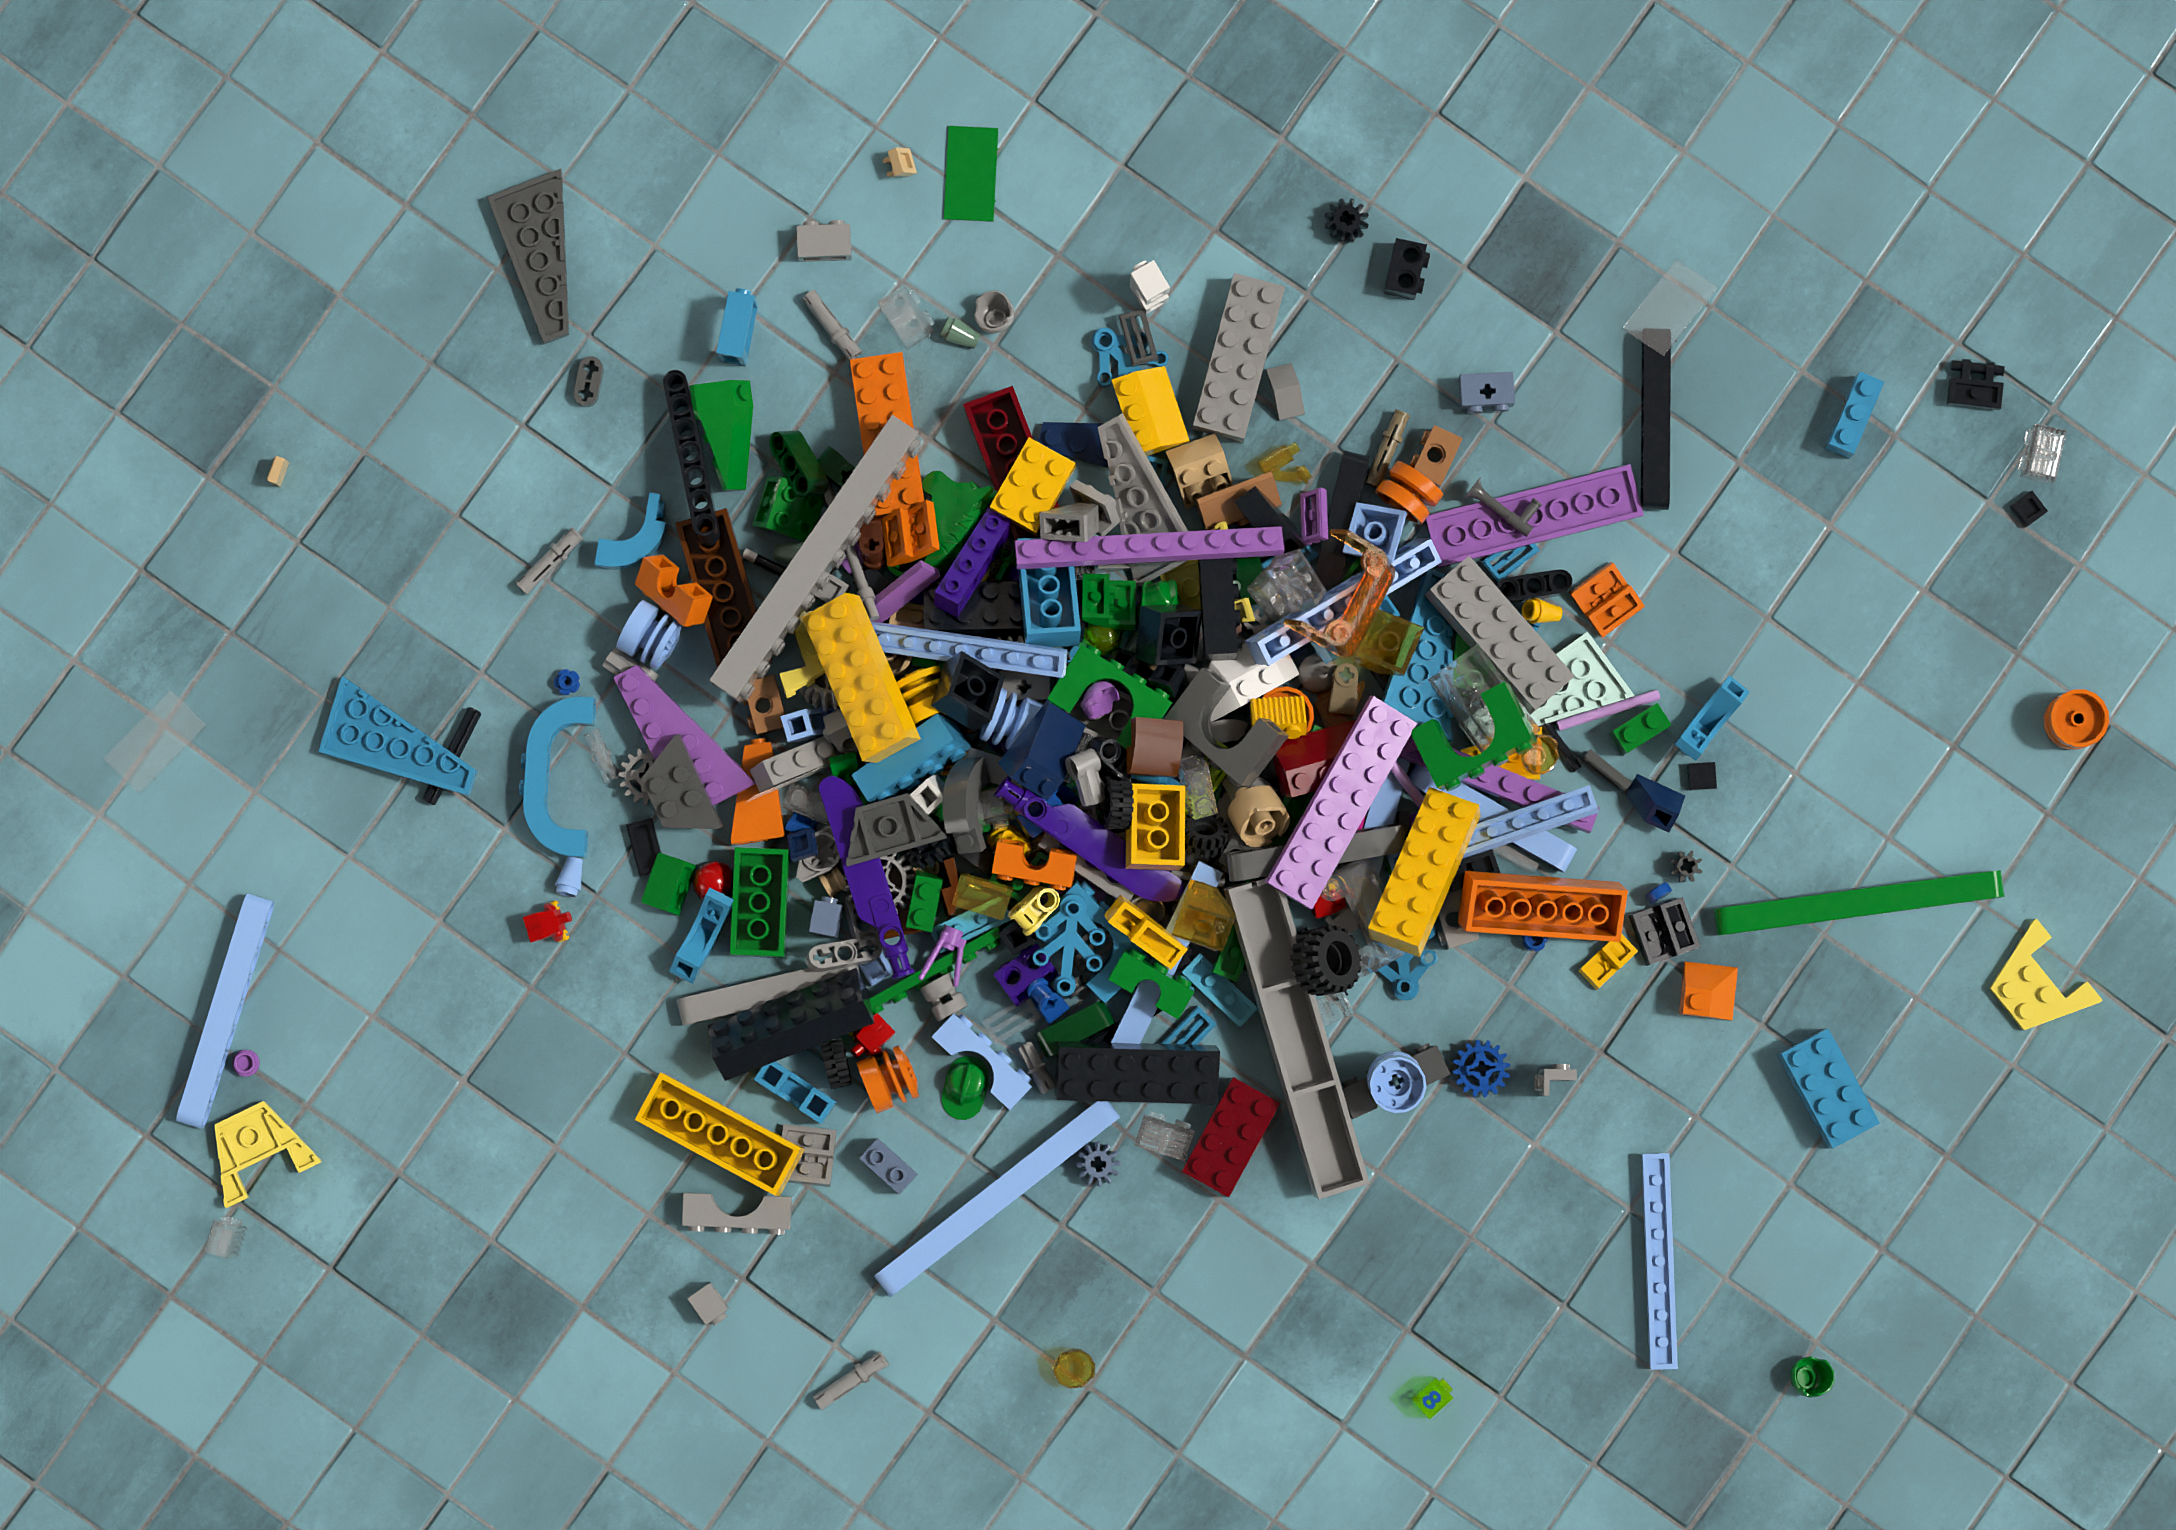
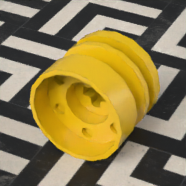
M940 666L916 670L905 675L897 682L905 703L909 704L907 708L916 728L935 714L947 716L931 706L939 679H934L939 677L942 672Z

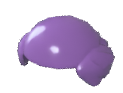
M1099 681L1094 683L1085 691L1083 701L1081 702L1083 712L1088 718L1093 720L1110 713L1113 702L1120 699L1118 691L1109 682Z

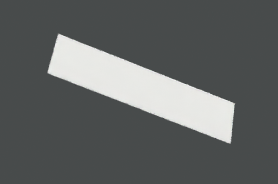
M830 764L825 765L814 771L806 773L802 776H799L795 779H792L788 782H785L781 785H778L774 788L757 794L745 803L752 801L756 798H759L763 795H766L770 792H773L777 789H780L784 786H787L791 783H794L798 780H801L805 777H808L812 774H815L819 771L827 769L831 766Z

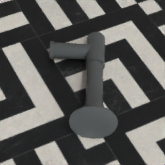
M1481 477L1464 497V499L1473 497L1480 500L1525 537L1533 530V527L1527 522L1539 507L1542 506L1538 500L1532 498L1530 504L1518 516L1484 490L1481 485Z

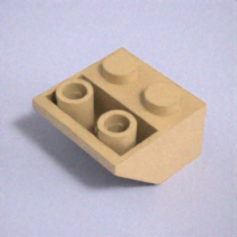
M1215 433L1165 451L1186 509L1196 506L1197 499L1234 485L1224 451Z

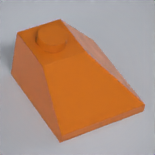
M1684 961L1679 1015L1732 1021L1738 968Z

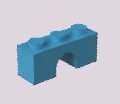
M1861 371L1855 376L1846 396L1843 411L1833 427L1825 449L1848 459L1854 455L1884 385V381Z
M778 1062L763 1066L754 1078L755 1081L782 1097L820 1124L824 1123L837 1101Z

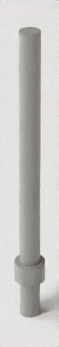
M828 480V490L824 497L829 507L836 496ZM848 545L844 552L859 590L857 595L860 596L870 621H876L880 616L874 603L876 598L873 589L867 584L854 546Z

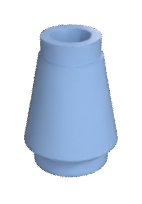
M571 856L567 857L555 883L557 894L576 898L577 893L581 892L582 859Z

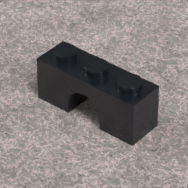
M1118 647L1108 659V662L1110 659H1113L1123 665L1124 669L1122 671L1130 676L1133 673L1141 676L1147 681L1145 685L1152 690H1155L1157 687L1169 695L1168 700L1172 702L1171 705L1173 706L1190 684L1184 667L1176 664L1158 665L1155 670H1152L1141 660L1135 658V652ZM1109 681L1116 689L1126 691L1119 684Z

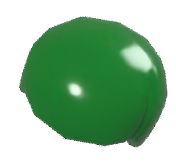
M1812 1356L1798 1360L1794 1363L1790 1372L1792 1386L1800 1395L1809 1398L1819 1397L1829 1392L1835 1382L1834 1370L1830 1363L1825 1359H1817Z

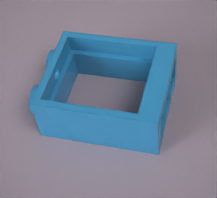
M736 288L735 292L728 291L716 351L720 362L746 366L758 309L756 297L751 295L749 290Z

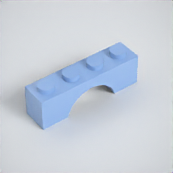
M953 1013L932 1038L950 1055L963 1051H972L984 1056L992 1066L994 1073L993 1086L990 1092L1011 1110L1032 1088L1029 1084L1032 1079L1021 1069L1017 1072L1009 1066L1012 1060L1001 1050L996 1054L989 1047L993 1042L982 1032L976 1035L970 1029L973 1024L962 1013L959 1017Z

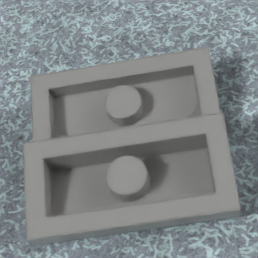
M783 1124L782 1137L805 1149L788 1182L825 1187L831 1186L837 1130Z

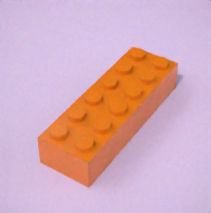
M902 352L850 359L864 455L892 415L914 429ZM918 454L914 459L908 458L905 463L906 471L898 481L894 479L890 484L891 492L883 503L881 501L877 503L874 519L880 517L882 519L899 508L908 511L925 500Z
M1465 871L1458 923L1468 932L1620 942L1628 890L1620 882Z

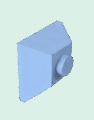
M1356 502L1343 553L1393 563L1407 512Z

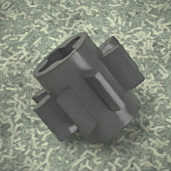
M1692 850L1687 856H1684L1681 851L1677 852L1679 859L1670 860L1675 869L1670 872V875H1679L1680 883L1683 882L1685 877H1688L1690 882H1694L1693 874H1701L1703 872L1701 869H1698V863L1702 859L1695 860L1692 857ZM1682 860L1685 863L1690 862L1692 864V867L1689 868V874L1686 870L1681 871Z

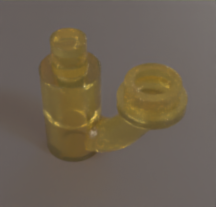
M1296 442L1288 447L1283 444L1257 461L1262 472L1265 474L1272 471L1274 479L1277 481H1303L1307 484L1308 480L1312 478L1305 465L1295 467L1297 472L1280 470V468L1294 460L1293 455L1300 452Z

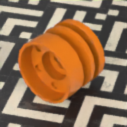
M899 1045L893 1047L895 1060L891 1061L887 1050L882 1052L883 1065L879 1066L873 1056L856 1062L877 1114L893 1108V1094H897L902 1103L907 1102L903 1091L905 1089H909L913 1099L919 1097L916 1075L909 1058L903 1053Z

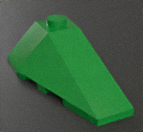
M725 380L691 385L693 412L696 420H701L706 433L702 435L705 444L709 443L714 454L712 462L723 491L746 490L754 407L750 380Z

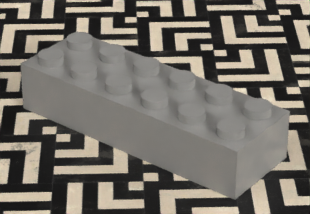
M1234 273L1192 430L1210 435L1215 433L1217 437L1244 443L1285 286Z
M1470 556L1425 594V597L1501 683L1506 682L1510 684L1519 704L1529 715L1575 677Z

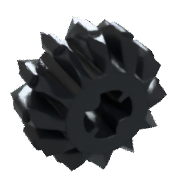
M1343 198L1339 199V207L1332 203L1329 208L1333 213H1325V218L1329 220V222L1325 223V229H1333L1330 233L1331 238L1339 234V243L1344 242L1345 236H1348L1350 243H1354V234L1362 238L1364 233L1361 229H1368L1369 226L1367 222L1363 221L1368 218V213H1359L1364 205L1360 203L1356 208L1353 207L1354 199L1352 198L1349 200L1348 205H1345ZM1343 216L1352 219L1350 226H1347L1345 222H1340Z

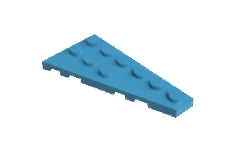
M344 676L341 677L318 752L470 796L478 770Z

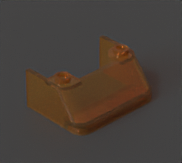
M1331 529L1330 535L1362 553L1361 566L1365 573L1341 619L1331 620L1323 632L1300 620L1285 619L1283 624L1337 656L1351 657L1358 651L1395 578V568L1385 552L1350 530Z

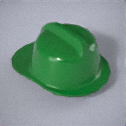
M1174 580L1158 581L1155 583L1146 581L1142 585L1141 606L1181 604L1177 593V583Z
M972 1056L958 1058L951 1064L947 1072L942 1091V1104L949 1116L957 1120H967L974 1117L980 1112L984 1104L989 1084V1072L987 1066L980 1059Z

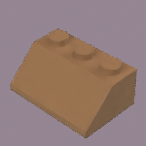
M1272 471L1197 499L1195 507L1204 530H1212L1220 522H1226L1228 528L1234 525H1238V528L1250 525L1251 523L1234 501L1254 486L1273 504L1281 508L1282 503Z

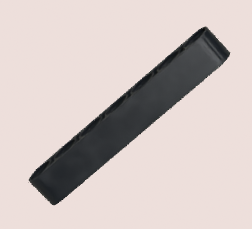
M1643 329L1640 499L1642 510H1669L1670 329Z
M671 370L665 374L663 385L692 526L701 544L713 545L720 538V529L698 423L693 412L690 386L682 371ZM675 383H682L680 388H671ZM680 407H687V409L682 413L676 412V410ZM686 430L692 431V433L689 436H681V434ZM691 454L697 455L694 460H686ZM696 478L702 479L699 484H691V481ZM701 502L707 503L702 509L696 508V505ZM706 526L712 527V530L710 532H701V530Z
M1345 450L1343 452L1328 514V540H1322L1307 603L1340 584L1347 555L1343 553V548L1356 502L1359 503L1370 456Z

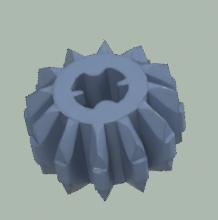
M1096 1141V1151L1092 1152L1091 1147L1087 1144L1085 1149L1089 1155L1086 1156L1081 1152L1078 1153L1080 1158L1085 1159V1163L1078 1162L1075 1164L1076 1167L1086 1168L1078 1176L1082 1178L1087 1173L1090 1174L1086 1184L1090 1185L1093 1178L1096 1177L1097 1187H1101V1177H1104L1106 1182L1110 1184L1112 1181L1107 1174L1110 1172L1114 1176L1119 1175L1118 1171L1111 1169L1112 1165H1121V1161L1111 1162V1158L1117 1156L1118 1152L1113 1151L1110 1155L1106 1154L1110 1144L1107 1143L1103 1151H1100V1142ZM1100 1156L1101 1161H1106V1167H1102L1103 1171L1096 1172L1095 1167L1090 1165L1091 1160L1095 1161L1094 1157Z

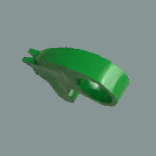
M932 471L923 479L922 486L924 491L932 497L931 502H934L940 549L927 555L924 562L938 569L939 578H941L952 566L985 514L986 508L993 502L998 492L993 491L991 486L980 488L972 480L969 483H957L941 471ZM903 564L892 567L888 566L889 570L898 578L905 573L903 571Z

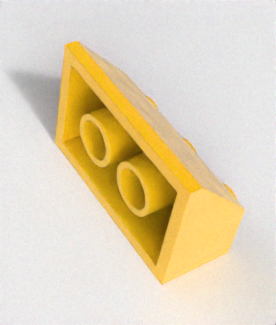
M1165 366L1135 371L1112 379L1122 413L1146 456L1190 442Z

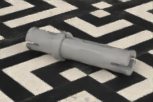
M816 290L807 293L806 297L802 298V301L827 331L833 345L836 344L841 349L849 362L850 359L858 358L863 351L853 341L847 327L844 328Z
M571 527L556 544L553 542L550 545L551 549L516 584L528 595L562 559L565 561L568 558L567 555L584 538Z
M879 1351L862 1364H856L855 1368L848 1374L815 1394L813 1398L820 1409L824 1410L863 1382H869L872 1376L889 1366V1363L883 1353Z

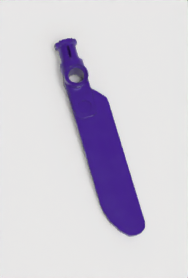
M829 776L821 781L819 791L857 914L861 920L877 929L884 956L889 959L893 972L891 975L892 980L915 973V970L911 968L906 954L909 950L880 858L848 867L846 865L851 843V832L854 827L856 808L864 805L856 791L844 780L835 776ZM892 930L896 931L900 938L899 941L894 945L887 944L884 940L885 933ZM897 958L900 959L902 969H900Z
M1006 776L996 789L995 797H1002L1013 805V810L1134 894L1151 901L1169 902L1177 900L1183 893V882L1168 870L1126 869V841L1109 829H1106L1102 824L1072 804L1051 806L1030 790H1023L1011 781L1012 779L1009 776ZM1008 790L1013 792L1016 795V797L1009 793ZM1037 801L1040 805L1039 813L1031 816L1028 812V806L1030 803Z

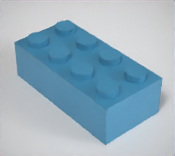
M1021 538L1018 540H1035L1041 538ZM1074 566L1018 569L1025 643L1047 647L1079 646L1081 628Z
M935 714L916 728L921 738L920 740L878 763L869 762L853 773L852 777L867 801L875 803L909 792L912 793L929 777L941 774L944 771V767L950 762L962 759L966 755L965 752L971 746L957 723L940 714Z
M1829 1028L1823 1029L1777 1054L1828 1149H1833L1880 1124Z

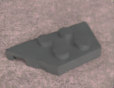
M681 734L675 735L641 778L663 828H723Z
M909 793L856 808L854 827L851 832V843L846 865L847 867L943 840L947 836Z

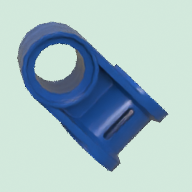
M1045 978L1036 979L1028 986L1027 995L1049 1025L1070 1009L1061 995L1051 987Z

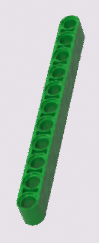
M2001 870L1717 908L1714 909L1717 935L1720 936L2005 897Z

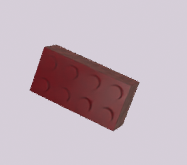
M1232 1077L1181 1172L1230 1197L1280 1102Z

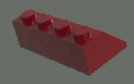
M1357 719L1308 732L1306 735L1296 739H1286L1272 758L1282 796L1292 798L1318 789Z

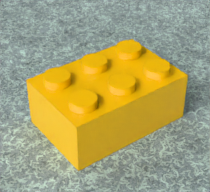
M1029 437L991 503L990 510L1011 520V523L1037 537L1040 532L1039 512L1053 509L1074 472L1076 463Z
M1132 784L1134 809L1131 825L1126 830V869L1179 871L1185 866V786Z

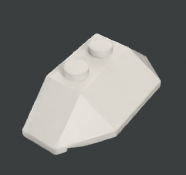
M1245 643L1242 645V651L1238 652L1236 660L1211 661L1208 669H1213L1231 687L1213 710L1210 723L1250 702V699H1256L1298 676L1300 673L1290 655H1286L1270 666L1259 665L1255 663Z

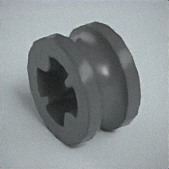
M1082 975L1075 978L1076 988L1068 996L1069 999L1087 987L1086 983L1082 981ZM1068 983V984H1067L1065 987H1063L1062 989H1063V990L1069 989V988H1070V984Z

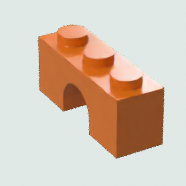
M663 554L643 557L635 585L643 591L644 595L654 600L662 610L674 617L678 624L685 627L703 624L713 596L697 582L677 585V575L680 568Z
M999 837L992 873L997 874V878L1003 880H1013V877L1024 879V883L1030 885H1039L1040 882L1050 884L1051 888L1057 890H1066V887H1072L1077 853L1071 850L1052 847L1049 860L1043 865L1036 866L1030 864L1024 856L1025 842Z

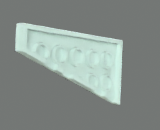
M1586 632L1556 654L1575 677L1531 715L1522 706L1521 708L1532 729L1622 701L1635 695L1590 634ZM1486 705L1458 725L1473 746L1493 740L1495 727Z

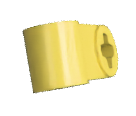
M1037 886L1009 911L1008 917L1011 920L1014 919L1023 928L1022 932L1024 935L1028 936L1035 932L1043 921L1058 907L1060 902L1059 894L1054 889ZM1046 892L1048 895V902L1044 906H1042L1040 903V897L1043 893Z

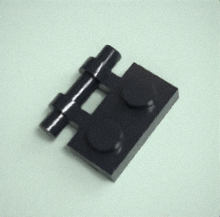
M1971 359L1951 360L1950 370L1960 371V378H1949L1947 405L2000 410L2004 383L1993 382L1994 375L2004 376L2005 366L1995 365L1994 362L1989 361L1983 364L1971 362ZM1970 373L1984 374V380L1970 379Z

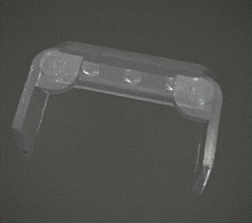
M1368 859L1351 861L1336 868L1320 894L1328 901H1336L1342 897L1346 898L1368 944L1358 950L1362 961H1360L1361 972L1358 973L1359 979L1384 967L1406 953L1371 940L1369 937L1368 926L1385 888L1373 863Z

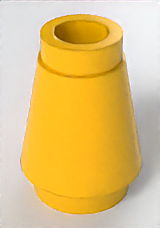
M1531 598L1524 602L1522 616L1530 624L1558 622L1562 618V608L1538 598Z

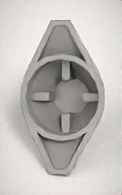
M830 825L815 833L818 855L799 861L796 878L800 881L806 882L827 873L840 861Z

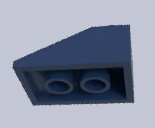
M1047 700L998 764L1011 779L1048 801L1064 781L1068 772L1065 760L1067 757L1075 754L1086 725Z

